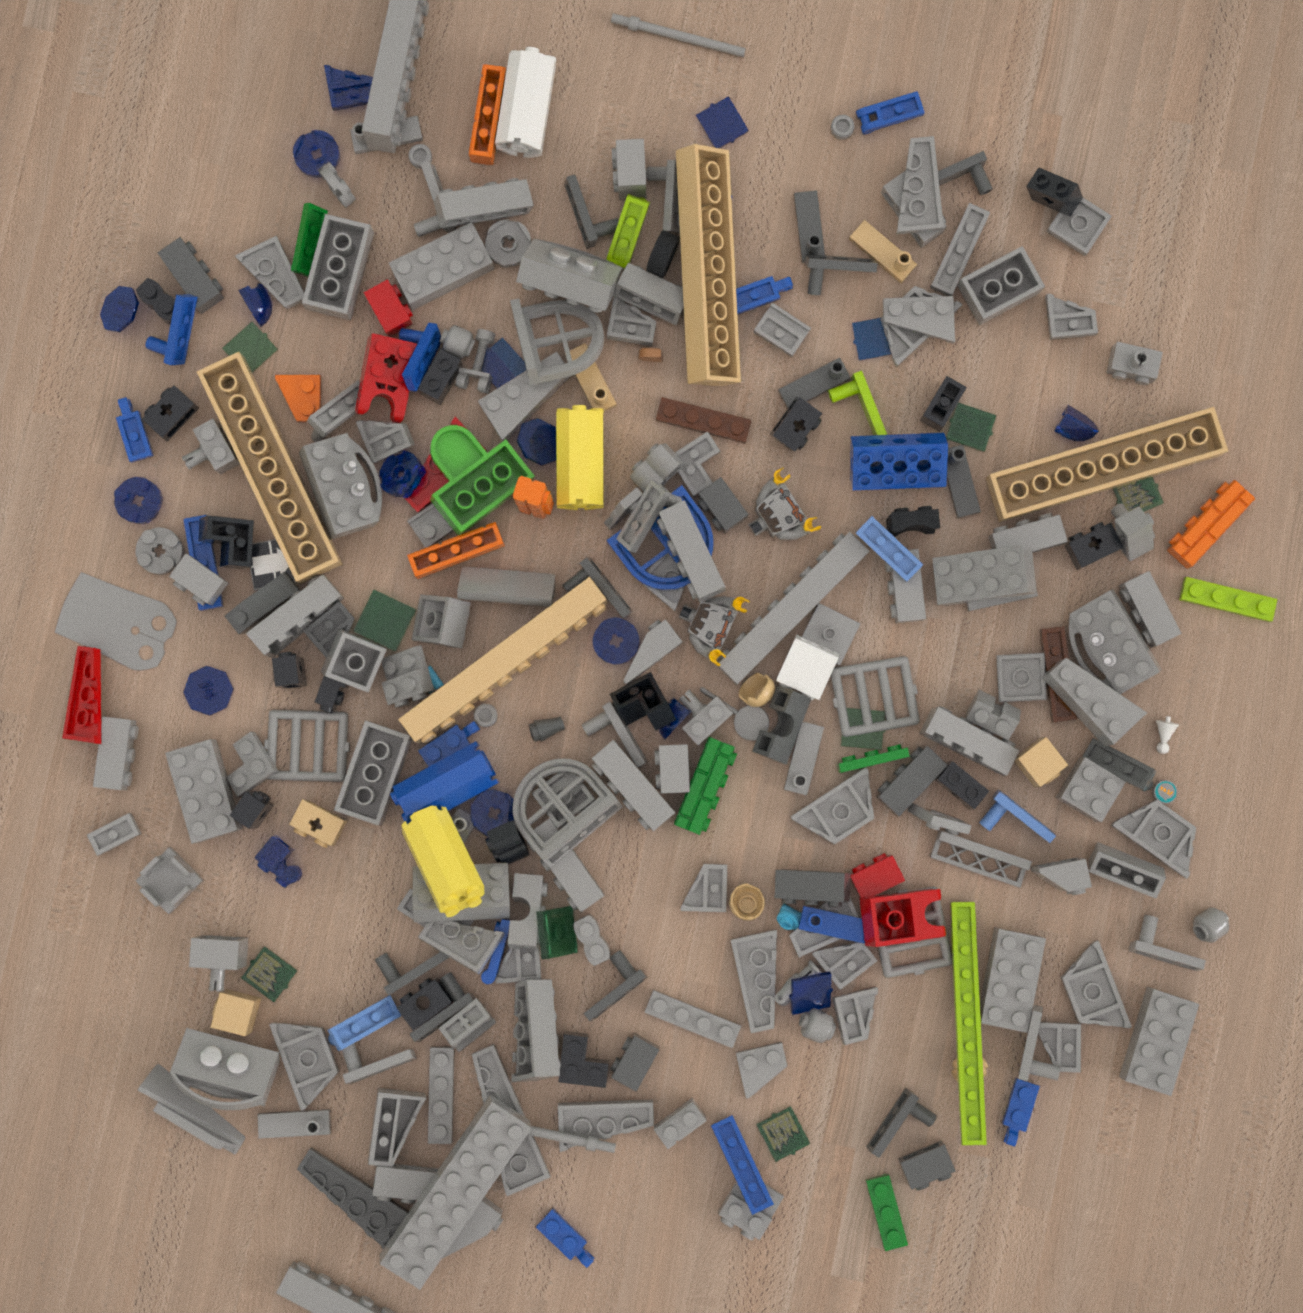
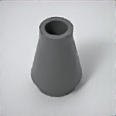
M561 716L533 720V723L528 724L534 742H542L554 734L565 730Z

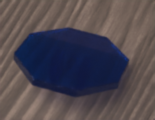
M118 286L105 297L100 313L105 330L120 333L134 321L139 302L133 288Z
M539 418L523 423L518 434L517 443L524 457L541 466L557 461L555 426Z
M205 666L190 673L183 693L192 710L211 716L228 707L234 688L226 672Z

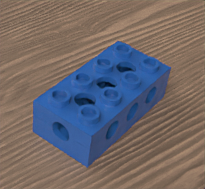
M944 433L850 436V482L853 491L947 487L948 442Z

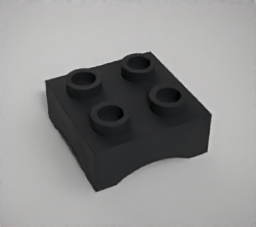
M921 506L915 511H909L908 508L894 509V512L886 519L887 531L894 537L906 531L934 534L935 529H940L939 509H932V506Z

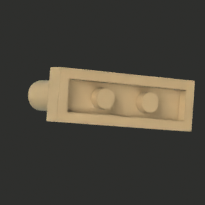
M866 220L849 237L851 242L871 259H874L901 284L917 266V263L911 259L910 253L901 251Z
M586 343L570 350L572 361L580 357L588 349ZM595 362L584 371L575 374L592 408H602L605 412L617 406Z

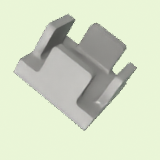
M169 847L162 855L156 856L140 872L141 876L136 880L142 887L139 891L155 907L161 906L168 914H171L204 881L172 847Z

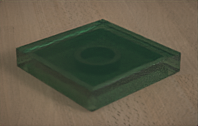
M373 590L355 626L354 632L396 652L416 609L379 591Z
M571 906L536 911L541 959H551L578 953L574 931L573 908Z

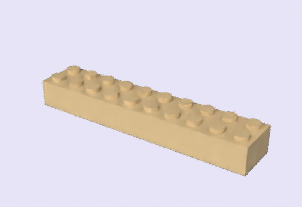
M693 144L676 150L688 384L726 386L741 383L729 150Z
M237 352L197 371L295 581L303 584L317 575L320 576L343 565L245 357L240 352Z
M1211 407L992 473L985 479L1000 523L1219 457L1228 452V448L1215 408Z
M588 577L398 720L416 743H429L437 737L435 732L439 729L446 730L456 722L455 717L460 714L465 716L475 708L473 704L478 700L483 702L494 694L492 690L498 685L502 688L513 680L511 676L518 671L521 674L531 666L530 661L536 657L540 660L550 652L548 648L553 644L560 645L569 638L567 634L573 629L577 632L588 624L586 620L594 615L596 618L606 610L607 599L592 579Z

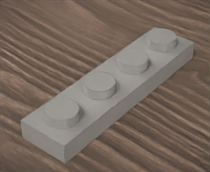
M971 203L968 204L930 288L947 296L953 295L990 214L989 211Z
M653 990L645 1009V1013L731 1048H733L741 1028L740 1024L656 990Z
M430 1047L428 1144H452L455 1050L453 1047Z

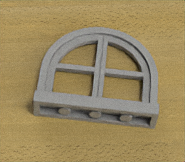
M519 298L510 300L530 385L578 374L590 367L600 356L604 346L603 326L599 317L588 307L582 304L572 305L566 300H557L521 308ZM555 314L560 334L534 339L530 319ZM560 314L576 316L589 327L564 332ZM592 336L588 349L584 354L572 361L567 342ZM563 343L568 363L542 369L537 348Z
M554 759L538 765L523 778L514 796L513 816L518 830L541 859L551 868L623 806L587 765L572 759ZM559 772H569L579 776L558 795L543 779ZM586 780L599 795V798L575 817L561 800ZM537 784L551 801L528 819L526 814L527 800L532 789ZM555 805L569 823L544 843L531 825Z

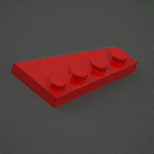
M456 416L451 421V425L466 428ZM430 454L420 471L417 472L402 494L404 499L417 513L431 503L430 498L433 493L449 482L435 465Z
M77 646L63 739L101 744V649Z

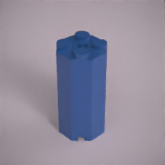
M477 741L393 786L394 791L390 793L391 798L396 806L401 805L404 811L401 816L407 825L412 821L410 816L414 812L429 806H437L438 810H441V807H446L450 811L500 783L498 779L493 780L492 777L496 773L484 751L476 749L480 746Z

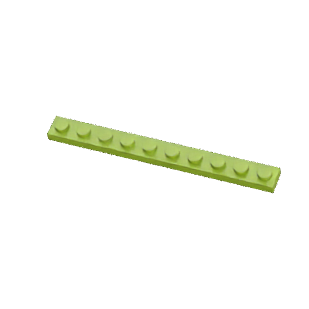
M951 902L950 918L961 1145H987L975 902Z

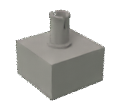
M212 935L191 938L189 967L211 969L209 991H224L225 970H238L247 966L249 938Z

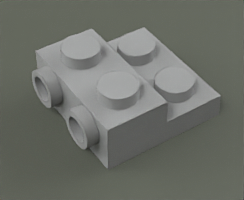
M421 645L382 659L381 662L387 681L382 682V687L388 705L395 704V708L409 704V699H412L413 702L427 698L426 693L434 691Z
M559 772L549 779L547 784L558 795L575 781L578 776L574 773ZM582 782L561 801L576 817L596 799ZM540 787L532 792V795L541 807H544L551 801ZM555 805L546 812L559 830L569 823Z
M735 1182L718 1210L719 1215L722 1216L720 1221L731 1228L734 1225L742 1229L741 1234L752 1241L754 1238L760 1240L772 1221V1216L784 1195L765 1184L774 1205L751 1215L739 1186Z

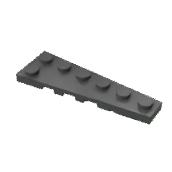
M312 1147L297 1168L317 1189L325 1193L331 1202L338 1205L353 1222L355 1221L370 1238L372 1237L379 1243L382 1249H384L409 1213L408 1210L393 1200H378L377 1196H373V1187Z

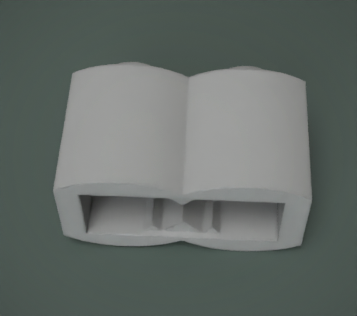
M666 443L655 444L647 452L649 456L644 462L640 460L633 466L632 470L634 472L630 475V478L643 492L651 480L658 481L664 487L669 479L685 463Z
M588 914L574 922V931L577 938L584 944V952L588 961L595 966L610 959L609 945L600 935V927L595 917Z

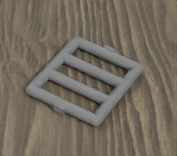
M906 656L833 669L831 679L835 698L832 700L834 708H837L841 734L844 737L919 724L920 718L915 694H918L916 684L913 685L909 660ZM900 666L910 717L896 719L886 668ZM877 670L887 721L873 723L864 672ZM854 674L863 725L850 727L841 676Z
M271 710L269 712L268 740H265L264 748L267 749V753L275 766L278 719H292L290 771H277L267 779L324 782L344 781L346 777L347 752H350V742H347L348 714L346 712L333 711V713L327 711ZM301 720H315L313 772L299 771ZM325 721H339L336 772H322Z
M933 886V887H928V888H923V889H918V890L937 889V887H934V886ZM905 889V890L897 891V893L910 892V891H907V889ZM934 901L931 903L933 911L925 912V918L927 921L935 920L937 926H945L946 928L941 901ZM947 930L945 937L878 947L883 974L886 978L914 973V975L924 974L925 970L950 966L953 963ZM940 943L941 958L897 967L891 966L889 953Z

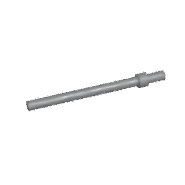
M615 13L612 14L611 23L626 26L632 31L642 30L744 57L746 48L641 21L639 17L632 15L631 17H626Z
M531 1126L532 1129L527 1134L586 1147V1150L594 1152L597 1149L614 1153L616 1143L597 1140L598 1137L588 1135L587 1138Z

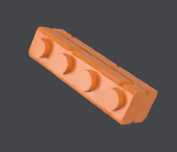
M483 64L469 158L473 163L494 165L495 140L506 68Z
M524 476L518 477L513 499L520 512L528 515L532 513L534 517L544 519L547 514L551 515L554 506L552 495H550L551 491L547 490L545 483L537 480L532 482V479Z
M1236 480L1229 483L1225 481L1215 491L1218 495L1212 501L1209 498L1200 507L1202 510L1201 514L1198 517L1193 515L1185 523L1184 526L1187 529L1182 534L1177 532L1169 540L1171 546L1167 551L1185 568L1193 567L1255 500V497Z
M496 522L486 525L485 528L482 526L445 540L441 545L437 543L407 556L415 577L420 579L505 547Z

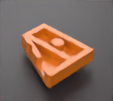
M275 375V379L296 421L307 422L308 417L321 408V376Z

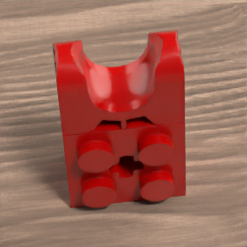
M375 333L368 337L355 407L356 414H365L369 410L374 397H383L390 404V419L396 423L402 422L409 395V390L402 373L417 346L416 343ZM387 359H390L393 363V366L390 368L387 367L388 363H384Z
M924 889L859 898L865 946L880 947L945 937V926L931 925L925 918L926 907L934 901L941 900V889Z

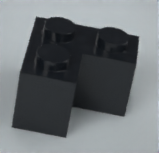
M209 515L202 517L199 520L198 541L221 544L220 567L249 568L251 567L254 520Z
M651 672L609 694L626 726L646 715L655 731L676 720Z
M565 1031L559 1083L606 1088L609 1060L586 1058L589 1034Z

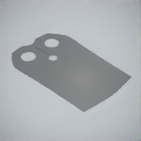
M81 572L63 604L55 633L86 647L101 649V654L130 669L147 670L157 667L165 653L164 643L168 638H172L177 621L164 603ZM156 616H162L166 620V627L161 631H157L152 627V620ZM134 626L140 630V633L137 635L131 633V629ZM144 645H148L153 649V656L149 660H143L139 656V649Z

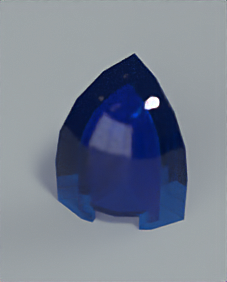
M258 283L257 287L253 289L250 286H246L238 290L260 327L268 322L273 306L265 287Z
M1067 405L1062 415L1064 417L1059 424H1056L1054 430L1056 433L1072 441H1086L1093 438L1099 432L1098 427L1091 419L1070 405Z
M674 697L668 702V705L676 720L659 729V733L664 740L691 713Z

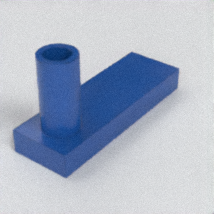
M191 294L176 295L168 341L153 336L148 337L145 346L148 350L165 355L163 362L165 364H185L197 296Z
M428 323L424 331L406 328L400 330V340L417 344L402 373L407 389L410 391H417L441 344L439 342L441 334L438 325L435 323Z
M803 906L798 929L865 944L861 918Z

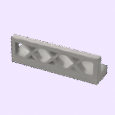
M938 831L930 858L1019 888L1021 887L1026 870L1030 869L1032 861L944 831ZM941 841L950 844L954 853L947 857L937 855ZM954 846L960 847V848H962V849L959 850V851H956V849H955ZM966 850L971 851L976 861L969 865L963 864L958 854ZM977 854L983 855L985 857L979 859ZM956 856L958 862L951 860L950 858ZM992 858L995 860L998 869L987 872L981 862ZM999 861L1004 862V863H1007V864L1004 865V866H1001V864H1000ZM978 864L979 867H980V869L975 868V867H972V866ZM1011 865L1019 867L1020 871L1017 880L1008 879L1003 869ZM1000 871L1002 876L996 875L995 873Z

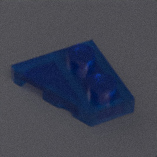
M324 65L333 111L368 104L373 77L363 74L357 75L349 70L342 71L334 69L330 65Z

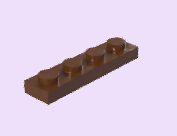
M661 397L656 421L701 433L708 432L710 435L744 444L746 443L751 424L750 419Z
M1065 626L1040 629L1042 652L1045 657V673L1058 661L1065 658L1069 659ZM1047 684L1051 721L1077 720L1075 713Z

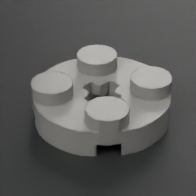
M330 162L317 169L323 180H326L333 194L345 208L356 200L346 182L340 179Z
M504 219L494 223L489 228L485 247L492 261L504 268L513 267L521 263L523 254L531 244V237L529 231L522 223ZM505 238H508V240L513 239L515 241L512 244V248H504L502 246L505 244Z
M157 527L144 531L136 544L138 564L153 574L164 575L170 573L184 556V546L179 537L173 531L166 528ZM162 545L166 552L157 557L154 549Z

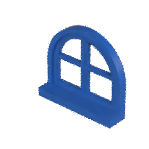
M681 485L672 494L680 496L682 501L685 500L712 556L714 543L711 526L703 512ZM659 515L651 530L665 550L643 566H640L631 553L616 539L621 530L607 540V544L616 553L628 571L642 584L658 590H675L685 587L690 583L688 577L683 578L682 575L672 578H661L645 571L667 553L670 554L676 564L680 562L678 555L673 557L667 545L669 539L666 535L663 536L657 524V520L660 519Z

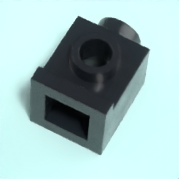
M323 676L314 703L320 704L319 709L333 713L337 705L341 706L344 700L345 693L342 692L343 688L348 689L349 685Z

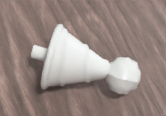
M1166 716L1165 721L1156 720L1161 742L1156 746V750L1160 754L1168 753L1169 745L1167 742L1176 728L1179 727V724L1170 722L1171 717Z

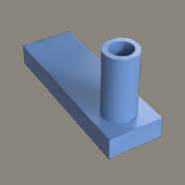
M873 516L856 532L864 542L906 581L923 566Z
M999 789L992 796L996 802L979 822L984 828L991 831L1008 810L1049 843L1056 837L1053 831Z
M391 995L328 1029L329 1043L336 1046L338 1051H341L401 1017Z

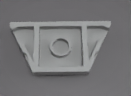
M914 286L903 298L941 297L942 295L928 293L925 289ZM958 301L954 302V313L962 306ZM883 316L880 319L896 367L928 338V336L922 333L907 331L884 324Z
M867 767L790 816L791 819L833 844L838 843L873 820L874 812Z
M1158 800L1144 805L1111 824L1113 828L1179 875L1188 879L1190 875V857L1193 854L1192 843L1196 833L1194 825Z
M1095 940L1061 976L1077 1022L1131 1028V1023L1098 940Z
M271 1023L269 1025L301 1111L305 1110L339 1073L323 1027Z

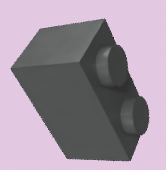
M722 477L698 493L699 500L697 503L704 512L709 511L713 517L711 522L718 531L723 530L726 534L748 518L749 514Z
M634 1033L632 1038L628 1036L621 1048L625 1052L621 1059L616 1057L610 1070L613 1071L612 1079L637 1092L660 1047Z
M942 1140L898 1158L911 1190L915 1188L917 1191L923 1190L930 1186V1182L937 1179L938 1181L947 1180L952 1176L951 1173L956 1172Z

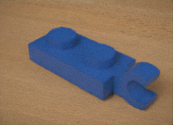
M773 276L737 288V315L780 300L779 292L793 289L791 278L787 277L775 282Z
M127 397L118 399L122 416L116 417L129 462L133 463L154 456L140 411L133 412L131 400L127 399Z
M474 721L462 730L459 725H455L418 750V752L429 767L470 745L467 738L479 731L480 727Z
M1015 1078L1002 1120V1124L1008 1126L1003 1141L1006 1144L1015 1147L1019 1130L1026 1132L1040 1088L1039 1085Z
M552 1208L537 1224L536 1228L570 1261L576 1256L588 1268L593 1263L594 1257L584 1248L587 1240Z

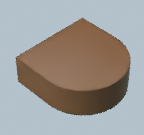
M642 348L639 350V360L663 363L662 350L659 348Z

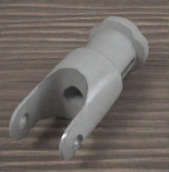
M810 960L808 966L799 974L795 973L786 981L783 988L775 995V1001L781 1006L788 1005L792 1000L806 993L809 990V986L819 977H824V974Z

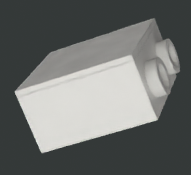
M796 634L776 681L780 682L779 685L790 690L796 689L802 695L811 698V700L814 698L819 700L837 663L839 653Z

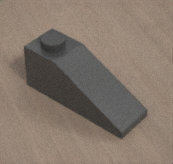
M283 572L228 612L225 618L238 634H245L289 600L300 589L290 576Z

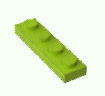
M1184 577L1179 598L1181 601L1266 622H1273L1278 600L1190 577Z

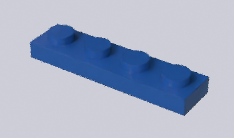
M208 515L183 519L189 555L218 575L213 543L198 541L199 520ZM222 594L213 606L207 603L203 606L198 603L199 611L224 607Z
M733 1115L711 1125L751 1215L773 1206L774 1203Z

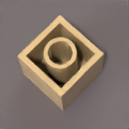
M1047 737L1037 739L1019 753L1014 761L1033 787L1049 784L1061 774L1060 771L1068 766Z
M229 989L220 992L213 1008V1020L210 1028L241 1036L249 1035L254 1028L261 998Z

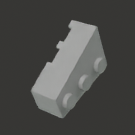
M378 1088L368 1153V1165L393 1167L420 1108L426 1100L425 1093Z

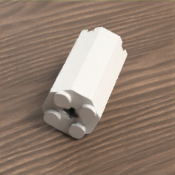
M526 47L525 51H510L495 140L497 150L512 156H517V152L524 153L523 157L526 158L542 156L556 68V58L554 56L539 53V49L534 47Z

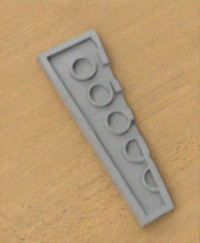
M495 1044L472 1053L483 1103L491 1094L525 1117ZM531 1135L525 1137L501 1172L507 1196L551 1176L534 1136Z

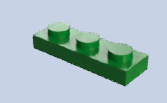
M304 203L291 271L309 277L322 224L328 210L311 203Z
M901 744L887 747L888 752L879 754L878 750L865 752V757L856 759L855 755L841 758L842 763L837 764L838 772L842 773L910 757L908 747L902 749Z
M889 1174L866 1179L885 1252L908 1246Z

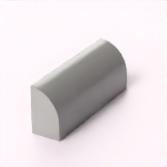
M462 566L457 597L464 600L549 607L554 601L555 574Z

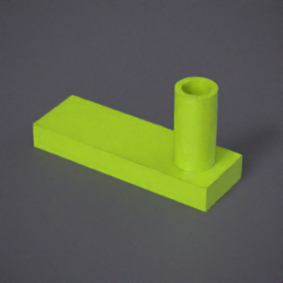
M628 194L606 258V260L622 268H626L627 264L631 262L650 202L645 198Z
M862 370L853 373L852 381L828 390L832 403L857 394L873 435H887Z

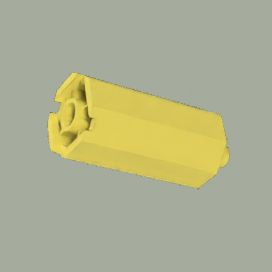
M574 405L572 410L568 408L557 409L558 509L578 510V508H584V510H595L604 508V409L602 408L586 410L585 405Z
M429 806L414 812L410 816L412 821L408 825L406 821L401 825L402 834L439 912L445 913L446 917H453L465 908H474L482 903L481 897L485 894L484 884L447 808L441 807V810H438L437 806Z

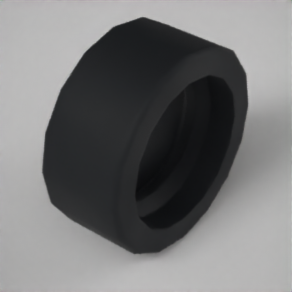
M665 230L661 231L651 252L646 268L647 272L661 278L665 277L676 253L680 240L679 236Z

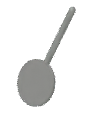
M700 688V691L711 699L716 697L705 688ZM727 704L736 715L734 726L742 738L757 740L760 730L768 731L769 718L762 708L750 707L748 705L738 711Z

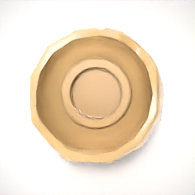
M755 673L742 684L739 689V698L750 707L763 706L773 698L775 692L774 682L768 675L763 676L760 673Z
M744 883L737 886L731 893L729 906L736 917L745 921H751L759 917L763 912L765 898L759 888Z

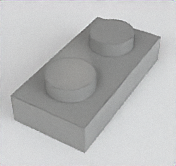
M128 813L87 834V837L96 855L100 856L142 833L132 813Z

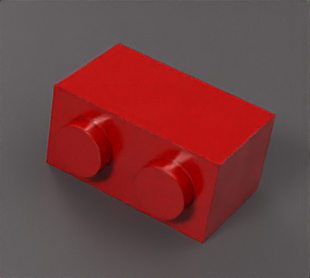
M387 279L363 292L388 337L400 332L402 328L413 325L410 320L413 314L407 303L401 304L399 297L402 294L396 284L391 286Z
M882 853L872 858L873 863L867 866L862 863L851 869L853 873H851L850 880L859 898L875 896L905 881L893 855L886 856L885 853Z

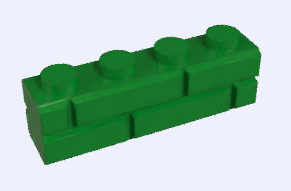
M708 737L689 784L690 792L685 794L674 825L698 835L701 834V831H707L711 821L707 816L710 809H716L720 797L716 796L719 787L724 788L729 776L725 774L727 766H733L737 753L733 752L734 746Z

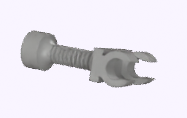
M484 329L477 330L475 339L479 341L476 360H474L472 370L459 367V373L456 378V386L458 388L467 389L469 377L479 379L477 389L481 393H489L493 377L490 373L481 372L487 346L494 343L495 333Z

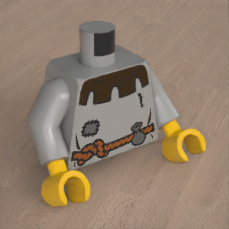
M783 467L775 471L774 477L762 487L756 499L757 507L755 512L759 518L748 524L755 536L767 530L772 538L797 540L809 532L821 529V526L815 528L812 526V521L817 519V517L807 519L784 482L790 479V474L782 478L780 472L784 469Z
M719 596L701 602L697 610L686 605L683 606L679 618L691 623L687 633L690 634L689 640L697 653L711 660L716 666L721 665L716 661L719 656L726 658V655L720 651L737 612H747L746 609L741 608L743 602H750L748 599Z

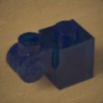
M277 835L272 836L254 857L258 861L257 866L266 873L269 871L277 876L275 881L284 888L298 882L302 877V870L299 866H287L286 860L293 853L294 849Z

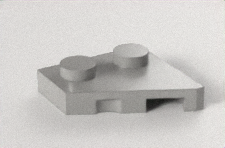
M637 487L617 504L610 514L611 517L605 520L604 524L609 530L634 510L643 495Z
M1040 1022L1038 1034L1053 1065L1060 1066V1072L1081 1073V1023Z

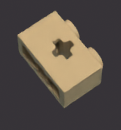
M302 799L289 825L295 827L293 830L295 833L306 837L308 834L316 838L315 843L327 848L328 845L335 846L348 820L307 799ZM320 819V824L323 827L322 829L315 830V825L312 823Z

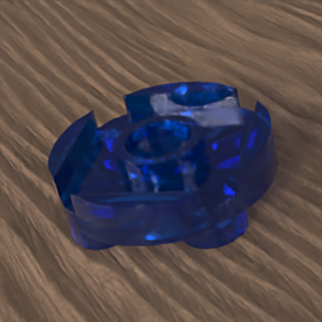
M312 130L311 133L303 134L296 140L293 147V156L296 165L302 173L310 177L319 178L321 175L317 169L324 164L330 162L336 169L340 161V149L329 133L322 130ZM317 149H321L320 153L322 154V156L320 158L313 159V155L311 154V152H316Z
M401 451L402 454L392 455L383 463L379 472V477L382 478L380 486L393 497L409 498L420 484L426 469L422 466L420 459L413 453ZM400 472H404L402 477L398 476Z
M144 477L127 479L114 491L116 511L125 520L135 524H146L154 520L159 514L158 511L163 503L162 493L158 486ZM136 495L144 497L140 507L137 504H133Z
M618 617L609 618L601 622L595 630L593 648L598 657L604 662L614 665L623 664L631 660L637 653L639 634L635 626L627 620ZM613 635H617L618 638L622 637L623 641L620 642V647L616 648L615 645H610L609 641L612 640Z
M495 789L482 792L470 806V819L474 828L483 836L488 837L487 831L514 820V799L509 794ZM490 807H493L494 810L499 809L498 819L494 820L493 817L490 818L488 816Z

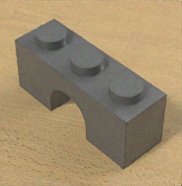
M777 686L769 708L777 712V725L770 732L760 730L752 752L787 765L811 698L794 690Z

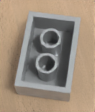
M1021 246L961 278L957 287L980 326L1040 294L1045 285L1025 249Z

